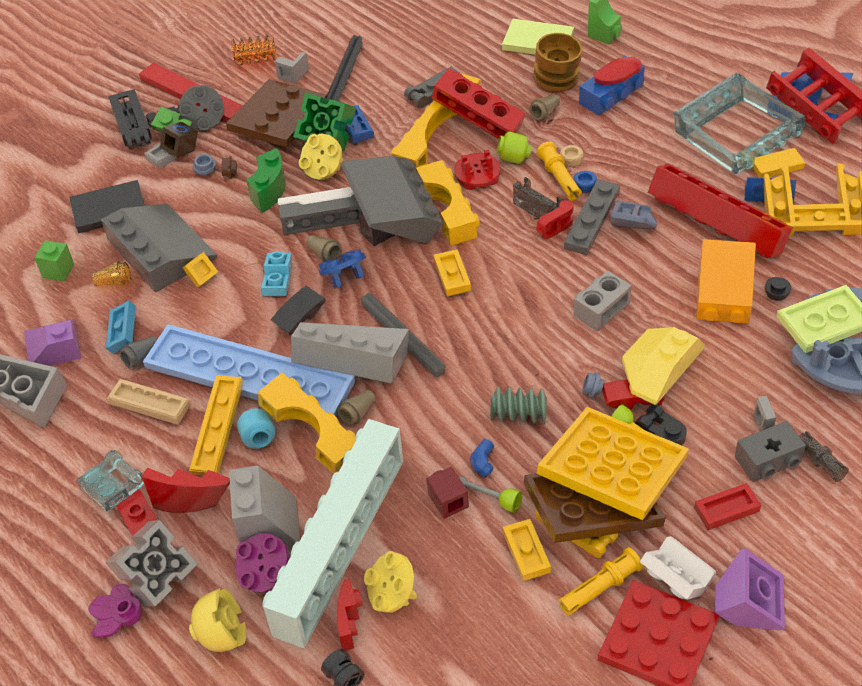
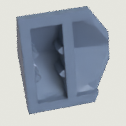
M617 200L611 213V225L639 229L656 228L657 221L651 213V207L647 205Z

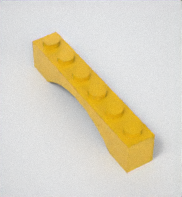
M462 74L470 81L481 85L480 79ZM433 101L430 106L426 107L422 116L415 121L410 131L404 134L401 142L393 148L391 156L402 159L408 158L415 164V168L427 165V145L430 137L443 122L457 114L438 102Z

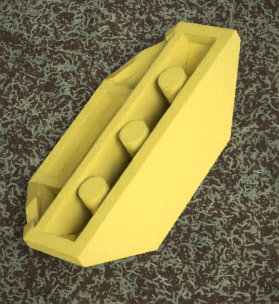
M675 327L647 329L622 357L625 373L630 383L631 394L656 405L703 351L705 344L699 338Z

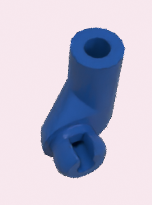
M483 439L470 457L473 470L476 473L479 472L482 477H487L493 471V466L488 462L487 456L493 450L494 444L488 439Z

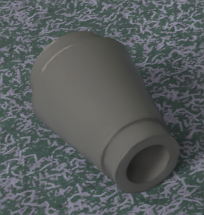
M150 336L149 338L125 344L119 352L121 360L128 368L139 367L157 339L154 336Z

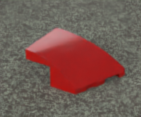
M147 467L141 475L153 508L171 513H189L214 507L230 485V478L208 470L203 478L177 469L173 476L170 477Z

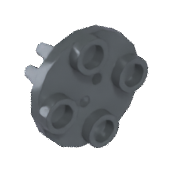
M196 85L183 93L180 99L179 111L182 119L192 122L191 127L208 130L215 126L222 118L224 104L220 94L215 89L207 85Z

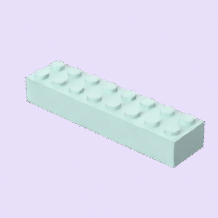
M368 419L364 428L358 430L354 446L345 453L343 465L339 472H335L332 476L330 488L326 495L323 494L321 496L314 517L308 519L300 542L297 541L293 545L291 558L287 565L282 566L279 570L277 582L273 590L268 591L264 597L262 606L272 637L305 649L404 462L399 428Z

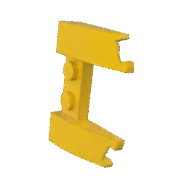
M837 164L836 176L839 204L793 205L788 165L781 166L779 170L781 175L770 180L767 173L764 174L765 213L792 226L793 229L790 236H793L794 231L842 230V235H862V171H860L856 178L843 172L844 164Z

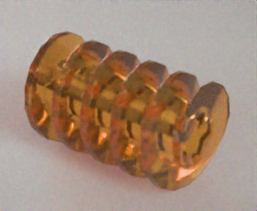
M265 34L264 41H262L258 35L256 42H253L252 38L248 37L246 44L243 38H240L239 45L236 44L234 39L231 40L234 62L237 60L240 66L243 65L244 59L248 64L252 63V58L255 59L256 63H260L261 56L265 62H268L269 55L273 61L277 59L274 36L270 40L268 34Z

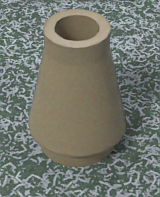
M551 94L533 100L529 106L531 117L535 120H545L559 106L560 98L556 94Z
M311 235L307 239V247L312 249L323 261L339 259L341 256L342 247L337 240Z
M366 389L362 393L341 402L337 410L339 418L349 426L358 424L369 408L376 402V397L372 391Z

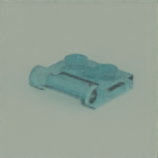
M116 450L109 451L101 463L76 479L79 486L107 512L144 485L141 477L143 473L140 470H134ZM117 469L127 478V481L121 483L110 472Z

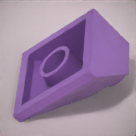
M75 319L24 331L27 357L30 362L52 366L81 358Z
M746 548L740 550L716 584L715 613L735 626L771 630L785 629L784 575Z

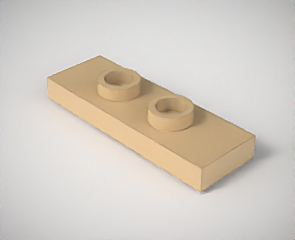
M119 379L107 397L108 403L177 425H179L191 406L188 398L123 379Z

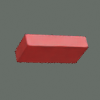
M745 483L695 501L694 508L707 530H711L760 512L761 504L749 485Z

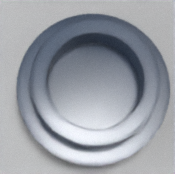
M201 154L195 158L193 168L197 174L208 175L216 169V162L210 155Z
M588 372L585 377L582 393L587 394L588 398L593 399L595 394L599 395L601 393L604 380L600 379V373L595 372L592 374Z

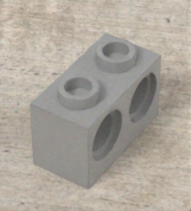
M609 271L605 272L601 277L595 278L587 289L580 291L574 299V316L596 331H599L630 303L632 285Z

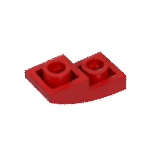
M628 379L603 384L602 393L606 406L618 408L623 404L632 410L635 403L643 405L652 404L631 394ZM664 396L657 403L659 406L662 405L665 399Z
M350 578L343 581L337 603V627L342 649L346 651L354 649L352 637L358 635L354 620L359 619L357 607L363 606L359 588L353 590Z

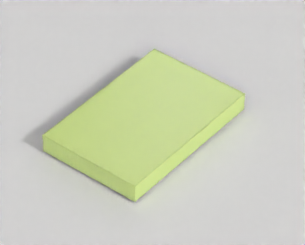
M512 19L502 43V50L535 55L536 44L541 37L550 33H566L573 36L574 27Z
M847 285L777 311L776 317L805 353L813 350L816 340L821 342L826 340L832 344L862 332V302Z

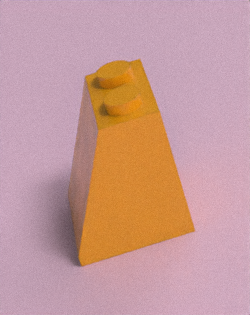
M703 239L698 271L696 320L749 324L753 300L756 243Z

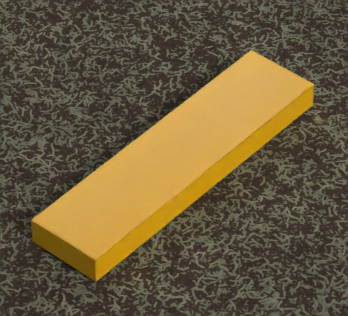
M216 375L189 472L191 474L204 476L208 470L219 474L244 383L242 377Z

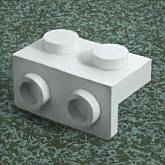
M671 536L665 539L659 550L646 552L640 561L648 568L647 572L652 577L666 582L671 586V592L681 599L702 596L716 575V570Z

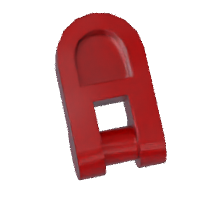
M564 200L560 202L559 208L541 216L537 221L536 231L544 239H549L573 225V203Z

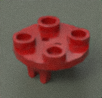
M484 150V153L462 155L454 167L456 179L463 184V188L466 190L495 185L498 183L501 173L500 163L490 155L489 150Z

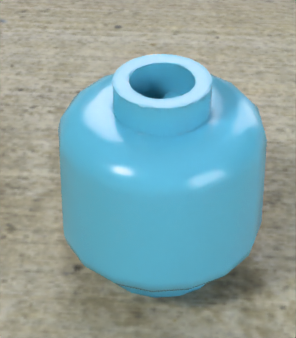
M249 409L237 421V430L241 440L249 448H263L269 445L275 437L273 421L270 415L263 409Z

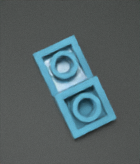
M281 251L267 253L264 263L265 275L261 286L262 296H287L292 253H283Z

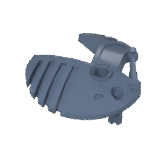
M850 288L862 302V288ZM834 289L825 290L824 293H826V292H828V291H831V290H834ZM816 293L808 297L807 299L820 295V293ZM847 337L832 344L826 340L823 342L816 340L813 350L805 353L796 342L791 353V362L794 365H799L810 377L830 388L848 393L862 394V337L852 339Z

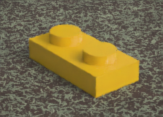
M458 250L435 254L434 263L446 295L451 296L471 291V283Z
M531 519L503 527V535L522 581L551 573V565Z

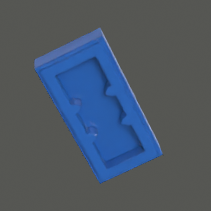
M359 105L354 106L356 111L352 125L346 124L345 128L353 144L374 138V131Z

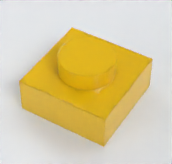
M204 252L182 267L196 287L201 286L218 272Z

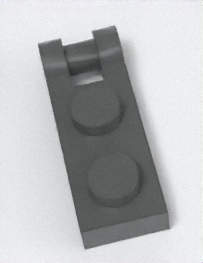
M452 66L449 67L450 69L454 70L455 72H458V71H457L456 69H454ZM447 69L415 87L408 86L404 91V96L411 101L414 100V104L419 108L433 102L434 85Z

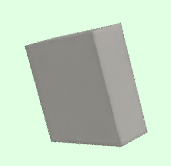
M160 143L144 153L146 160L158 169H161L177 158L160 148Z
M757 397L753 415L759 430L762 431L775 425L776 416L768 397Z

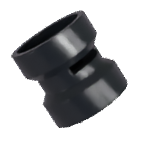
M338 649L331 653L321 666V671L324 675L334 680V686H358L365 675L358 664L351 662V656L345 649Z

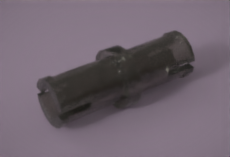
M807 431L805 434L799 435L806 445L804 452L811 458L813 465L816 467L820 466L835 482L842 480L847 475L849 468L832 455V450L828 446H822Z

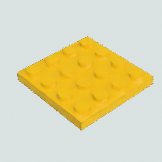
M586 407L538 464L536 474L643 520L687 458L689 449Z

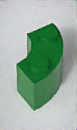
M277 148L256 157L258 169L254 175L246 179L250 199L261 213L267 211L278 202L286 186L282 158Z

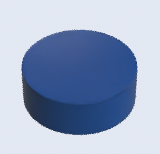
M580 171L574 175L573 180L582 193H589L597 181V176L590 171Z

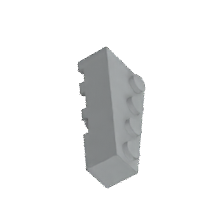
M300 322L291 336V362L393 383L408 355L409 329Z
M0 354V404L45 429L67 386L66 381L56 367Z

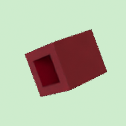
M452 466L445 470L436 471L426 478L428 495L443 519L469 507L468 490Z

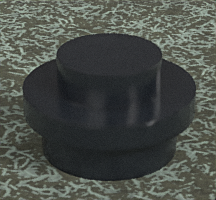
M773 277L766 281L765 291L770 299L781 301L790 294L791 284L784 278Z

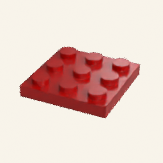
M632 580L598 653V661L657 686H692L719 621V615L711 610Z

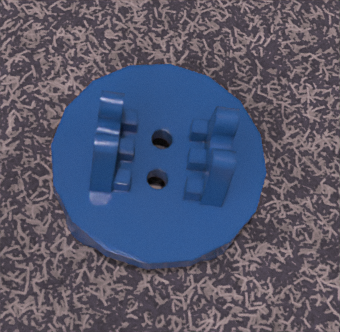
M361 249L342 254L341 260L330 259L318 264L320 275L328 274L334 288L342 286L338 274H341L340 269L348 267V269L352 268L356 278L364 277L359 261L365 259L366 256L364 252H361Z

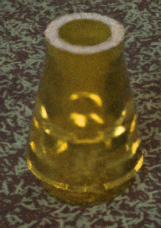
M117 261L97 272H93L92 280L96 287L103 285H125L126 282L131 280V272L126 262L121 263Z

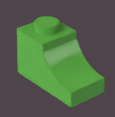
M589 0L588 37L610 45L622 32L621 16L614 12L608 0Z

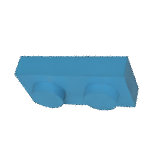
M127 301L110 310L106 349L112 354L123 349L125 344L132 343L136 305L131 301Z

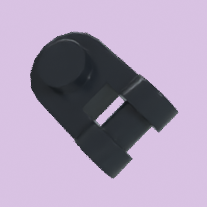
M651 404L646 410V415H641L635 421V424L645 431L681 446L686 441L687 429L685 425L665 413L658 404ZM655 421L660 425L657 427L653 422Z

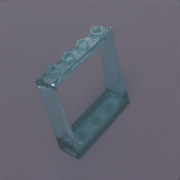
M740 73L733 74L673 112L676 133L734 174L739 173L745 168H752L755 157L770 154L771 150L776 147H783L792 136L798 137L805 128V116L769 95ZM741 101H746L784 122L736 154L728 151L700 129L701 126Z

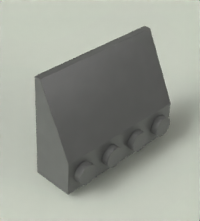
M386 156L349 160L341 163L345 176L370 228L422 243H429L443 224L438 209L430 198V193L426 190L423 180L415 168V164L410 159Z
M168 204L121 208L101 219L107 240L155 293L186 276L187 274L182 267L202 252L206 254L210 261L218 258L217 254Z

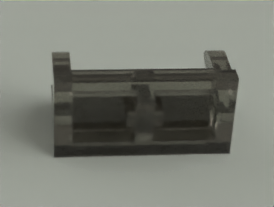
M527 177L524 178L523 187L518 181L513 184V204L537 219L559 208L560 202L563 201L562 198L557 197L556 203L532 189L531 180Z

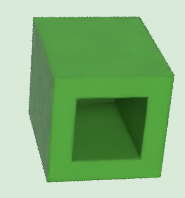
M44 241L34 257L42 278L65 281L74 266L69 248L65 243Z

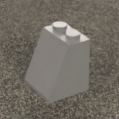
M260 466L229 470L232 520L239 543L258 533H270L279 537L285 543L288 550H291L297 541L300 542L296 497Z

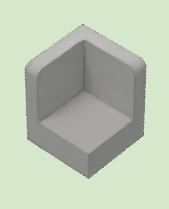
M302 52L294 61L278 57L275 61L278 79L296 84L309 70L307 53Z

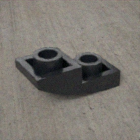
M305 286L276 312L271 321L292 336L300 322H304L307 317L311 320L325 303L326 299L308 286Z

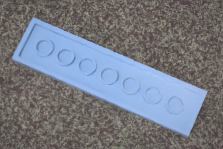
M169 324L143 360L144 366L147 369L213 387L216 375L242 377L244 383L240 395L258 400V392L283 372L289 379L294 378L301 386V390L308 396H314L325 412H330L336 417L340 403L347 399L355 384L354 375L292 363L289 357Z

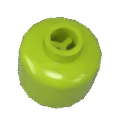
M506 132L504 136L501 135L499 138L496 153L500 154L499 156L502 161L521 164L524 158L529 159L532 145L528 144L526 135Z

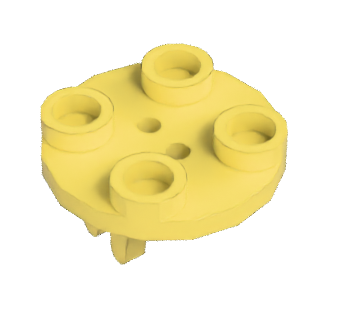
M326 134L310 135L302 148L299 159L300 168L313 179H329L339 171L341 162H343L342 148L339 142Z
M388 551L379 557L372 568L367 569L365 572L364 583L367 585L368 598L374 610L393 613L402 608V606L409 605L408 599L417 598L415 591L412 590L414 581L413 568L408 558L404 555Z

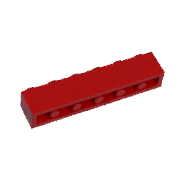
M669 163L657 166L648 193L655 196V200L674 206L677 212L695 217L694 220L696 222L714 227L715 231L721 235H729L736 239V242L756 243L755 250H757V254L765 258H772L782 254L793 229L792 226Z

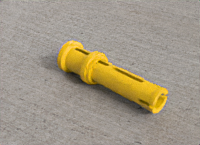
M553 142L541 144L536 154L539 159L544 161L546 170L553 173L570 201L577 200L574 192L580 198L582 191L564 166L565 160L562 155L557 153L555 144Z
M626 547L623 550V554L612 562L606 561L603 563L601 571L558 599L563 612L568 616L572 615L611 586L622 585L623 579L633 572L642 571L644 567L640 562L641 559L632 548Z

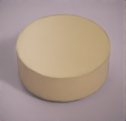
M568 145L560 151V155L565 160V166L575 167L583 161V150L578 146Z

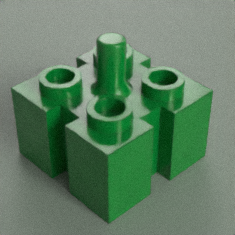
M305 93L301 106V111L305 112L304 119H298L293 137L307 141L308 137L312 134L330 135L339 142L342 151H345L349 134L344 131L346 124L352 125L356 107Z

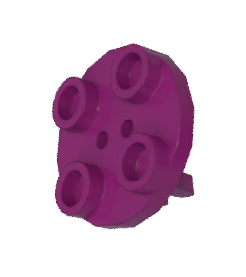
M258 533L237 546L235 570L240 586L255 593H267L273 590L277 582L279 570L282 566H286L290 559L288 548L279 537L270 533Z

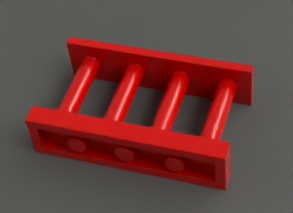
M807 48L802 52L798 68L783 78L773 71L766 89L819 132L822 137L834 144L844 123L854 116L862 120V90L812 49ZM806 74L814 82L799 92L791 83ZM823 88L831 96L816 106L807 97ZM839 101L848 110L833 120L824 111Z

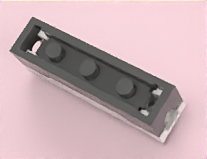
M351 187L278 199L284 235L360 223L358 215L359 204Z

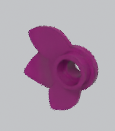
M116 584L112 588L110 595L99 596L90 603L88 611L94 618L98 619L92 632L93 637H109L114 635L122 625L130 626L139 621L143 612L142 605L133 596L128 585Z

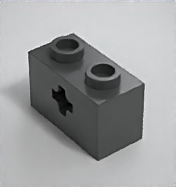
M784 421L738 440L735 458L751 481L754 482L762 478L768 479L783 469H792L802 462L806 445L788 421Z

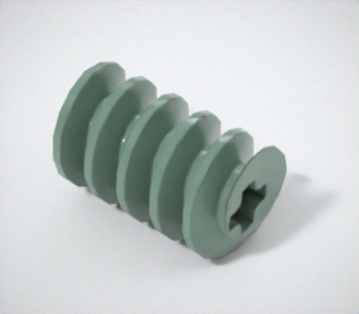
M497 386L491 397V421L496 413H498L500 421H504L506 415L509 414L511 422H514L519 414L522 422H526L528 416L531 415L533 423H537L539 416H542L543 422L546 424L547 397L544 389H540L538 396H535L533 388H529L525 396L521 387L518 388L516 395H513L511 387H507L505 394H502L500 386Z

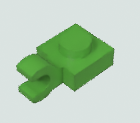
M160 107L151 126L152 129L162 132L165 126L178 122L191 126L192 122L182 119L180 113Z

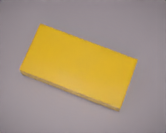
M792 148L751 158L750 165L757 176L763 178L766 173L769 177L781 175L779 170L784 165H788L789 172L804 169L805 162L797 150Z

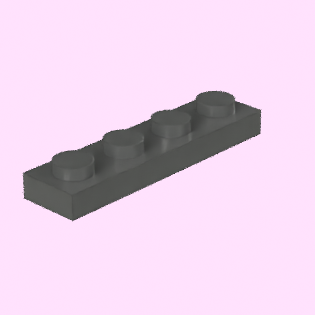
M597 179L564 242V249L588 255L620 192L619 184Z

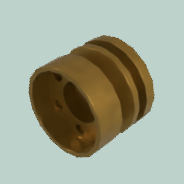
M550 33L538 40L533 74L537 85L549 91L562 92L573 88L577 84L582 57V45L578 39L566 33Z

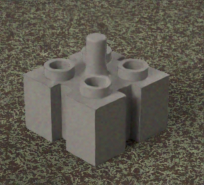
M160 520L148 521L131 537L135 542L134 545L122 546L105 562L120 580H131L134 583L129 590L143 606H156L172 590L168 583L170 581H181L198 564L183 546L173 547L170 544L175 537Z

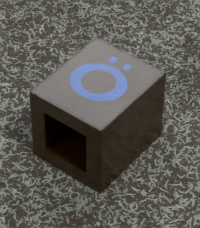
M183 122L165 126L162 130L160 148L176 157L195 151L198 130Z

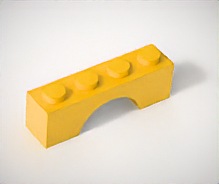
M443 160L417 167L416 170L422 178L426 190L430 193L431 200L441 201L449 206L441 212V219L443 221L441 225L442 232L449 245L452 246L477 238V228L480 227L478 216L476 213H472L468 198L462 196L460 184L454 182L452 170L445 166Z
M282 372L258 392L259 406L276 422L298 419L310 424L319 436L316 444V459L334 475L335 472H339L345 453L354 446L356 435L351 430L346 431L340 425L335 415L325 412L314 396H308L301 390V386L294 378L289 379Z

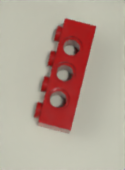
M448 68L434 85L432 94L434 101L497 139L501 135L504 136L506 132L517 133L522 126L525 117L524 112L518 107L505 102L499 96L485 90L481 85L465 78L459 72Z

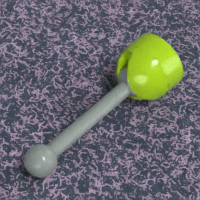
M459 477L465 487L498 498L501 507L509 512L516 513L522 503V491L509 488L499 493L468 482L465 477Z

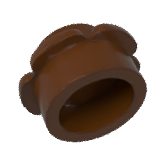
M229 156V158H222V176H229V179H231L232 174H237V161L232 160V156Z

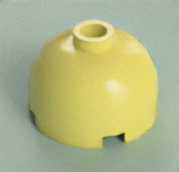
M217 589L204 595L194 605L191 614V624L189 625L191 636L195 641H199L203 647L214 652L234 649L245 644L247 638L246 624L243 622L239 626V619L237 617V614L242 613L234 596L228 590Z

